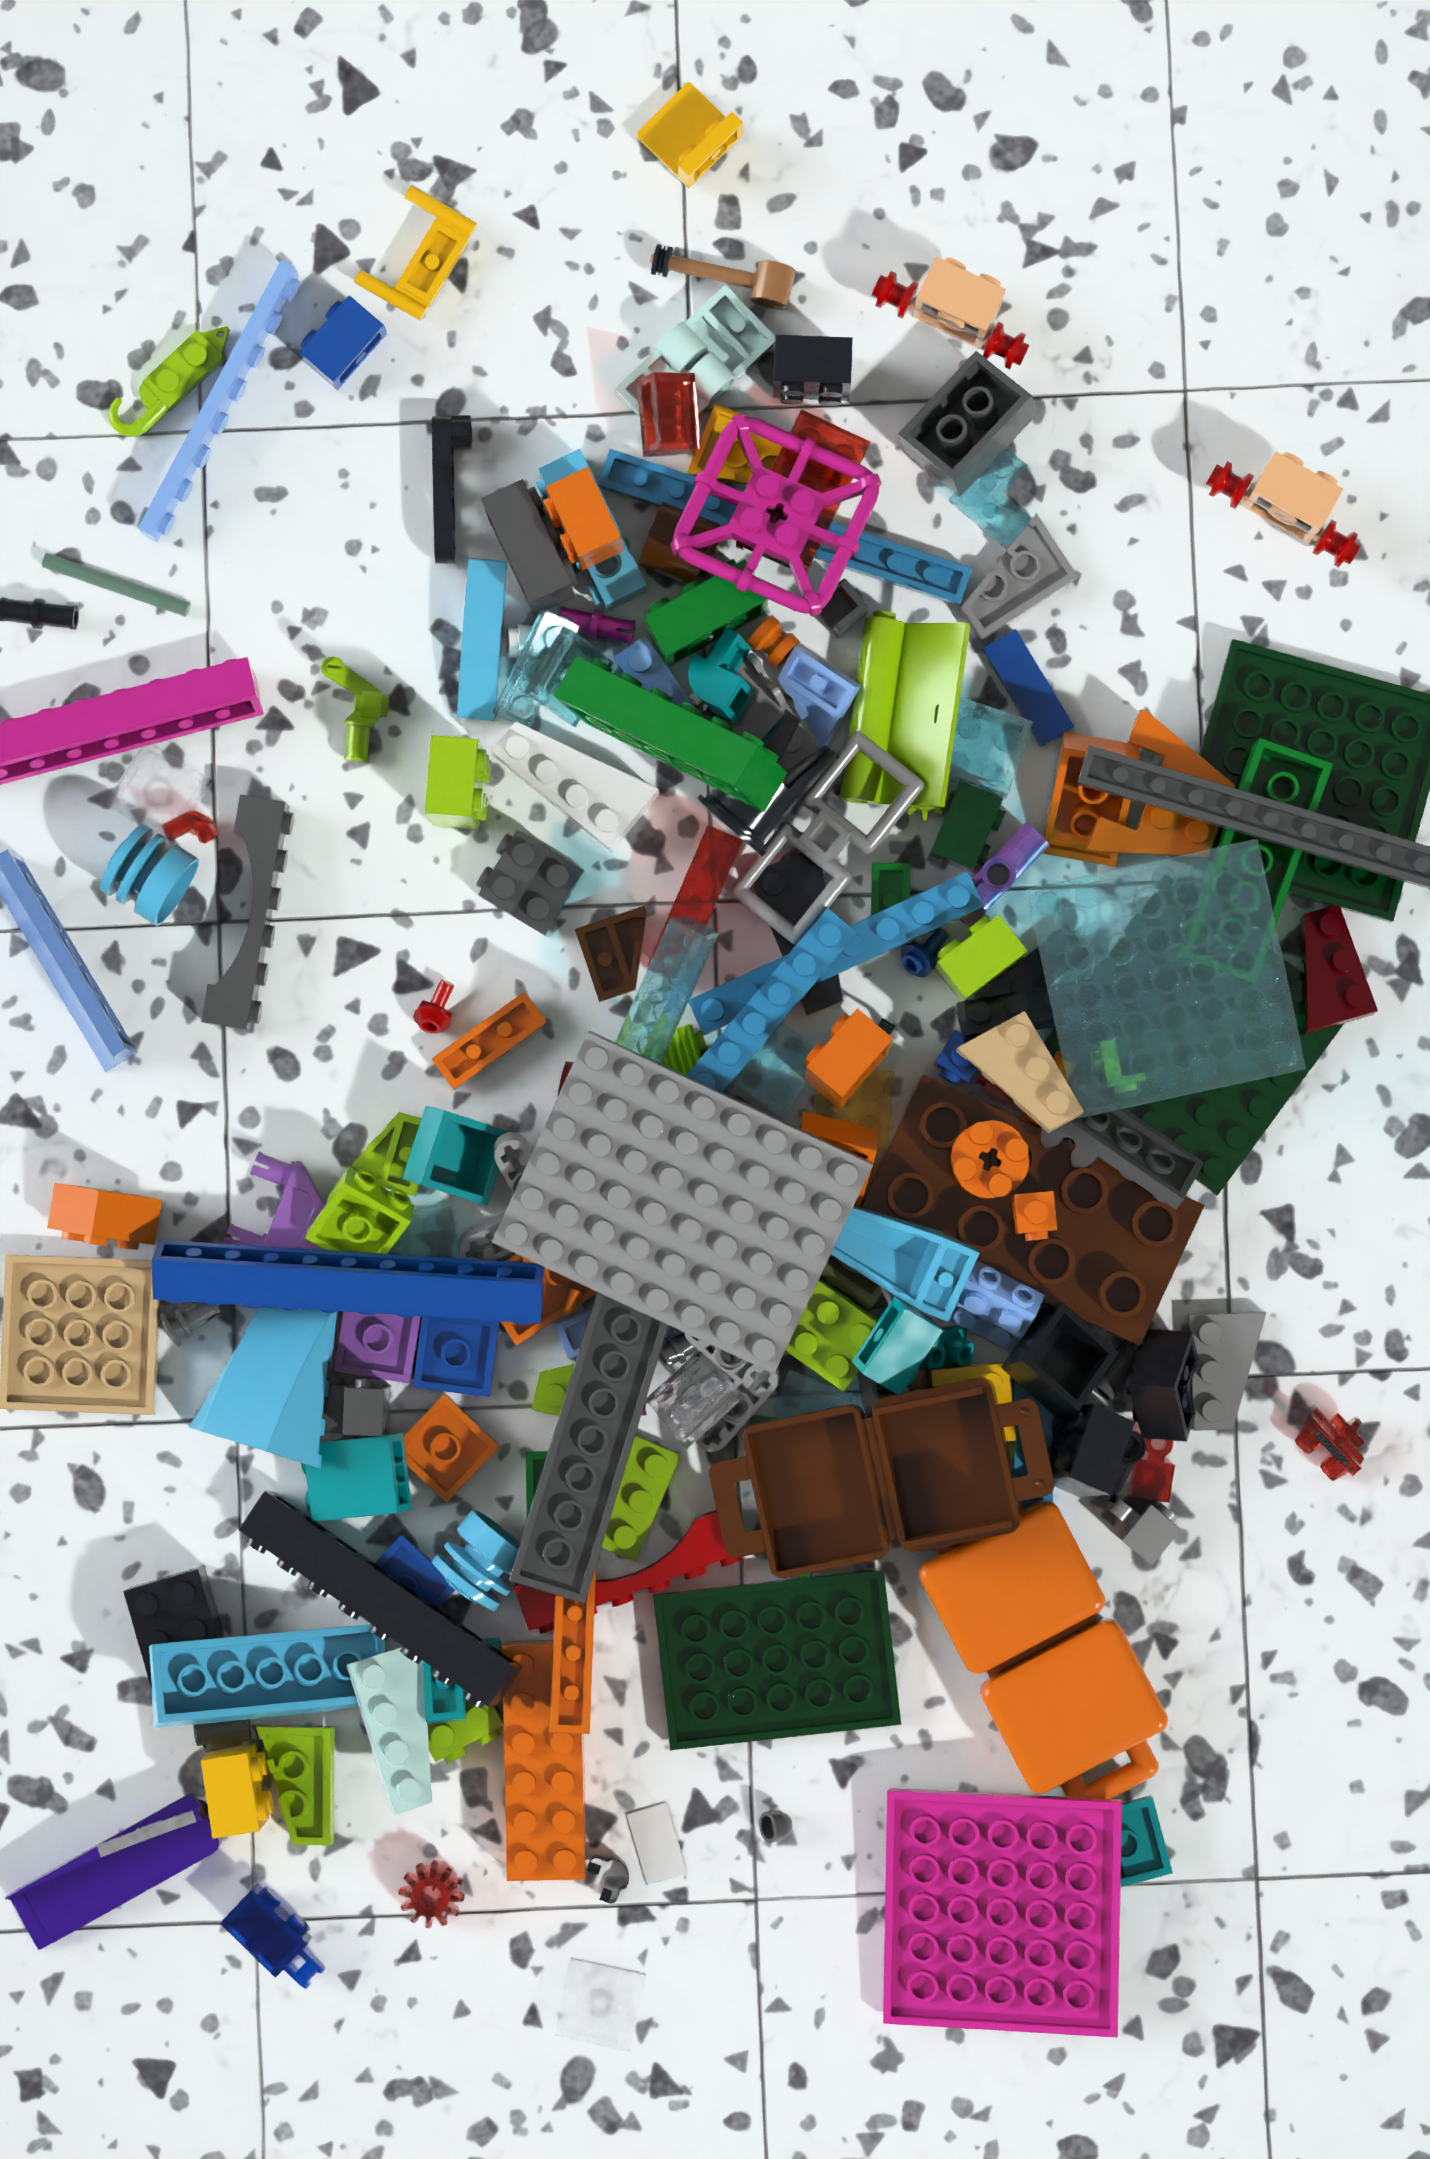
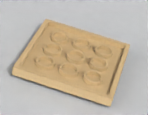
M6 1255L0 1368V1409L155 1415L160 1300L153 1299L152 1260Z

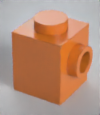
M1054 1191L1011 1195L1015 1234L1025 1233V1241L1049 1239L1048 1231L1057 1230Z

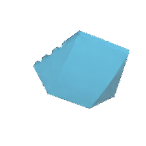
M260 1306L188 1428L321 1469L322 1455L318 1453L320 1436H324L326 1420L322 1419L324 1397H328L330 1382L326 1380L328 1362H332L337 1312L326 1313L314 1309L285 1310L281 1307Z

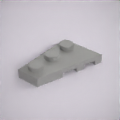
M1037 513L961 606L960 610L981 641L1078 578V575Z
M1267 1312L1188 1315V1331L1193 1332L1199 1358L1190 1384L1196 1412L1192 1424L1193 1431L1233 1429Z

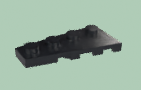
M800 852L767 866L752 886L758 897L795 926L824 890L825 880L823 869ZM770 926L782 957L789 954L796 945L789 942ZM839 974L814 985L801 1000L807 1016L843 1001Z

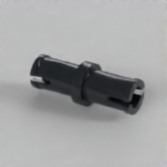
M2 597L0 599V622L9 621L31 624L34 629L50 626L76 630L79 622V608L75 605L66 606L46 603L45 599L35 598L34 601H25Z

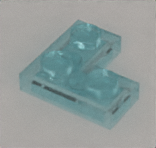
M1007 447L960 497L953 493L949 498V502L1005 550L1017 539L1032 519L1004 495L1028 466Z

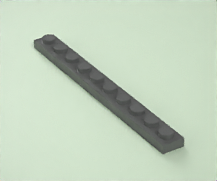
M1091 745L1087 747L1077 781L1078 785L1430 889V846Z

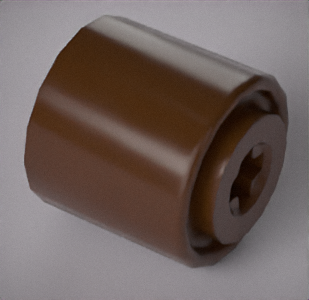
M662 501L646 539L638 565L684 584H688L698 578L705 579L707 571L695 567L684 561L679 555L673 554L670 544L673 542L674 530L684 509ZM698 516L689 536L718 528L720 524ZM719 542L697 550L714 557Z

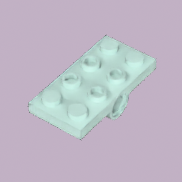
M725 284L686 322L682 321L674 326L661 339L656 350L615 388V392L669 446L775 346V335Z

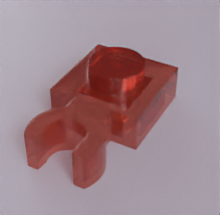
M1144 1438L1147 1458L1141 1459L1134 1465L1130 1496L1170 1503L1175 1464L1166 1463L1164 1460L1165 1456L1173 1448V1441L1165 1440V1444L1161 1449H1154L1151 1445L1152 1439Z

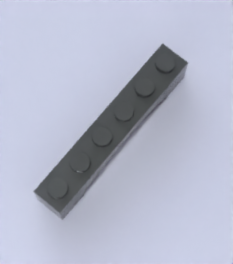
M241 794L239 796L234 833L237 836L243 837L250 857L253 879L252 908L244 940L233 963L216 985L207 984L201 1022L205 1024L252 1031L253 1023L259 1024L262 1001H257L259 985H266L269 964L263 963L266 948H272L275 936V926L270 925L272 910L278 911L282 893V889L276 887L278 873L285 872L288 859V850H283L285 835H291L294 824V813L289 812L290 806L284 801Z

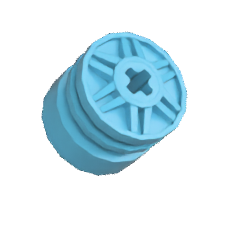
M142 823L129 834L112 855L101 880L100 890L108 896H112L117 892L116 901L123 905L137 893L138 897L134 905V912L155 926H158L172 913L195 877L200 859L178 845L172 847L162 856L166 838L161 834H157L152 838L153 829Z
M473 1508L457 1528V1531L467 1542V1545L463 1548L456 1543L447 1541L444 1548L455 1560L453 1561L445 1555L438 1553L432 1560V1564L441 1572L446 1582L465 1598L495 1611L501 1604V1601L490 1589L492 1588L505 1596L511 1591L507 1583L500 1576L503 1572L511 1574L520 1541L491 1518Z

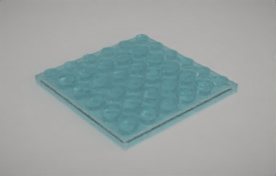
M1258 839L1026 889L1066 1080L1084 1110L1083 1114L1077 1118L1306 1069Z

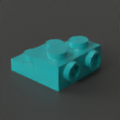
M1149 1795L1123 1802L1121 1887L1173 1874L1153 1797Z

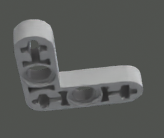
M508 1132L499 1136L495 1141L494 1158L514 1194L518 1181L521 1179L533 1151L522 1135ZM511 1145L514 1150L518 1149V1158L521 1165L516 1169L511 1155L505 1154L506 1146ZM505 1212L469 1228L461 1235L459 1239L461 1258L496 1260L511 1253V1251L503 1247L494 1246L489 1237L490 1232H494L495 1236ZM476 1241L478 1245L483 1246V1251L477 1253L475 1249H470V1243Z
M685 1333L686 1339L695 1348L734 1379L731 1385L702 1416L695 1429V1440L700 1448L709 1452L720 1451L774 1392L779 1382L780 1372L777 1367L774 1374H769L768 1381L770 1383L762 1381L752 1394L748 1388L753 1384L756 1376L753 1371L762 1373L763 1369L742 1359L730 1362L722 1356L721 1349L716 1347L713 1349L710 1344ZM732 1396H741L747 1401L748 1409L742 1414H734L727 1408L726 1402ZM722 1416L726 1422L719 1432L721 1439L714 1436L709 1440L705 1437L707 1432L705 1426L710 1429L714 1428Z

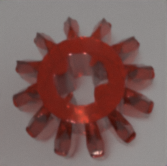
M438 1860L432 1861L430 1872H427L422 1862L417 1863L415 1868L418 1876L407 1872L403 1879L410 1886L399 1888L398 1894L400 1896L410 1898L401 1904V1910L415 1909L410 1919L412 1923H416L421 1915L425 1916V1928L432 1927L434 1917L437 1918L441 1926H445L448 1923L446 1912L452 1916H457L460 1912L459 1907L453 1902H463L465 1893L455 1891L454 1889L460 1887L463 1880L461 1877H456L452 1880L448 1879L453 1871L451 1865H448L443 1873L438 1872ZM427 1886H433L432 1891L435 1888L439 1889L440 1894L437 1902H431V1897L428 1901L423 1897Z

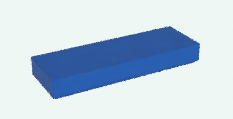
M1016 629L982 649L1040 748L1062 736L1064 731L1068 732L1075 727Z

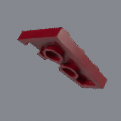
M1331 906L1305 913L1300 918L1301 963L1304 964L1305 984L1302 987V998L1305 1001L1306 1019L1303 1021L1304 1034L1374 1015L1378 1012L1341 908Z

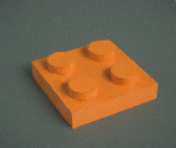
M446 1393L404 1435L407 1466L446 1503L500 1447Z

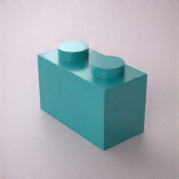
M894 1296L852 1362L863 1375L901 1395L905 1387L910 1386L916 1379L918 1367L926 1355L932 1353L937 1347L943 1330L931 1317Z

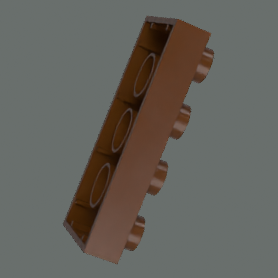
M923 1074L917 1083L860 1208L939 1230L945 1235L974 1246L980 1250L977 1258L978 1261L1044 1294L1042 1302L1051 1306L1064 1302L1085 1322L1140 1346L1205 1205L1185 1196L1184 1200L1175 1210L1168 1204L1158 1201L1152 1193L1136 1182L1123 1177L1117 1169L1099 1157L1086 1167L1074 1168L1071 1165V1153L1076 1147L1075 1144L1062 1139L1058 1145L1045 1148L1041 1143L1042 1129ZM995 1120L1012 1126L1020 1133L1028 1145L1029 1168L1023 1182L1009 1194L988 1199L980 1198L968 1193L958 1183L951 1166V1150L956 1138L962 1131L977 1122ZM991 1148L988 1153H980L979 1159L984 1161L983 1169L989 1171L992 1166L999 1167L1001 1160L996 1157L998 1151ZM1054 1191L1057 1230L1048 1231L1049 1239L1025 1241V1233L1015 1234L1011 1195Z

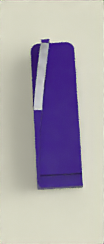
M187 1794L8 1894L5 1899L11 1900L38 1951L215 1853L222 1844V1838H212L207 1803L195 1798V1794Z

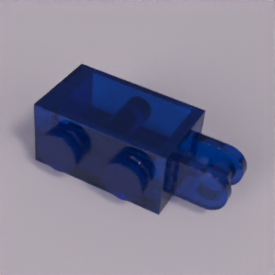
M256 1883L227 1913L220 1924L275 1978L284 1970L301 1987L307 1989L311 1985L309 1980L317 1972L321 1974L326 1969L320 1959L306 1947L312 1938L308 1933L310 1927L298 1914L293 1913L290 1915L280 1906L282 1899L269 1886L262 1888ZM298 1954L306 1961L299 1969L291 1962Z

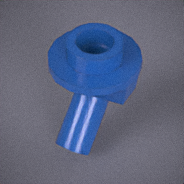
M940 927L932 933L923 946L915 940L904 945L901 949V958L905 970L920 978L927 977L933 971L938 961L934 955L950 935Z

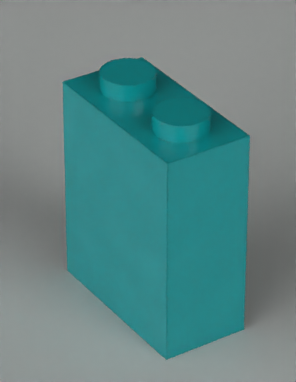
M403 1432L390 1433L383 1436H362L320 1441L318 1454L322 1455L321 1469L301 1463L302 1470L306 1474L308 1487L305 1503L307 1510L311 1513L312 1522L395 1514L412 1509Z

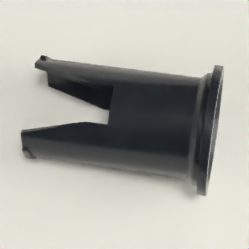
M787 709L784 710L783 716L761 739L764 742L763 747L779 756L777 763L780 762L800 723V720ZM824 745L787 771L785 778L764 813L719 790H716L713 795H707L706 797L700 794L697 799L763 856L766 853L762 849L765 838L835 759L838 760L840 756L834 750Z

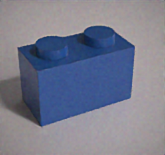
M350 295L343 302L338 300L331 306L325 316L328 320L318 331L312 329L304 337L300 344L302 349L299 351L302 360L337 391L387 335L384 324Z

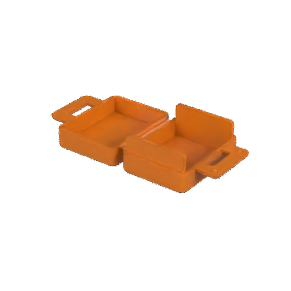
M1044 1499L1024 1508L1020 1501L1023 1521L1016 1531L936 1548L939 1554L920 1564L918 1577L966 1669L974 1674L987 1672L989 1678L980 1687L981 1698L1029 1789L1034 1793L1043 1794L1060 1785L1066 1797L1112 1799L1156 1775L1159 1765L1146 1739L1166 1728L1168 1716L1121 1626L1111 1618L1097 1620L1095 1614L1104 1607L1105 1596L1057 1505L1050 1500ZM1126 1751L1131 1762L1086 1785L1081 1776L1082 1773Z

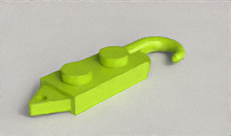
M225 326L205 332L196 330L142 381L139 395L142 403L148 410L134 423L126 424L120 420L118 409L122 399L116 398L110 405L108 412L109 422L113 429L120 435L127 437L140 436L156 424L168 411L171 412L225 361L223 352L230 332L229 327ZM219 333L224 334L222 338H218Z

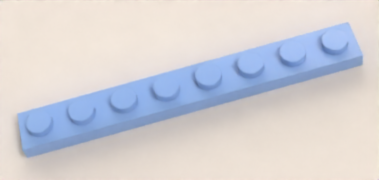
M282 259L278 264L138 527L145 537L158 542L161 534L166 536L171 530L175 521L173 512L178 502H185L193 487V482L190 480L197 467L202 469L208 461L211 453V448L208 447L215 434L220 435L225 429L229 419V415L226 412L233 400L238 402L242 397L247 385V381L244 379L250 367L255 369L259 365L264 355L265 348L262 345L268 334L274 335L282 321L283 315L280 314L286 300L291 302L300 287V281L297 280L299 274L294 265Z

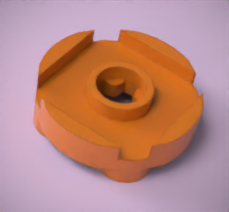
M995 1120L977 1122L962 1131L953 1144L950 1156L953 1173L960 1186L974 1196L987 1199L1005 1196L1018 1188L1026 1177L1029 1168L1028 1145L1020 1133L1006 1123ZM993 1148L998 1151L996 1157L1001 1160L999 1167L992 1166L988 1171L982 1168L984 1161L979 1159V1155L981 1152L988 1153Z

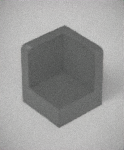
M844 578L838 583V588L834 591L830 601L822 608V613L818 615L834 635L839 638L868 614L869 606Z

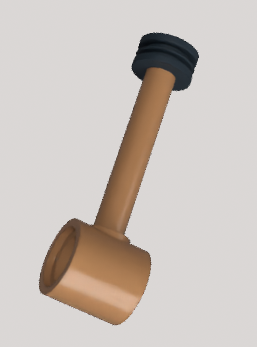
M657 244L655 252L651 255L652 275H656L658 272V275L662 273V277H667L670 270L752 288L750 300L753 303L775 310H785L788 307L796 270L787 264L762 260L759 261L756 273L674 256L672 255L673 247L668 246L667 250H665V246L662 249L660 244Z

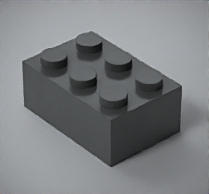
M975 351L898 433V436L906 454L960 497L1035 418L1037 410L1033 397L1029 392L979 352Z
M521 479L482 497L481 501L485 513L533 616L574 598L573 586L578 584L575 578L576 574L568 557L560 558L557 551L562 550L559 543L560 540L551 521L544 524L541 519L546 514L535 487L527 489L524 480Z

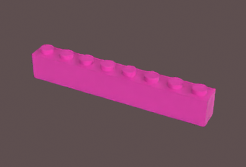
M248 657L229 659L222 664L203 669H192L177 676L154 679L147 684L128 689H117L106 695L91 699L84 698L61 707L46 708L31 715L3 720L0 722V785L264 715L257 679Z

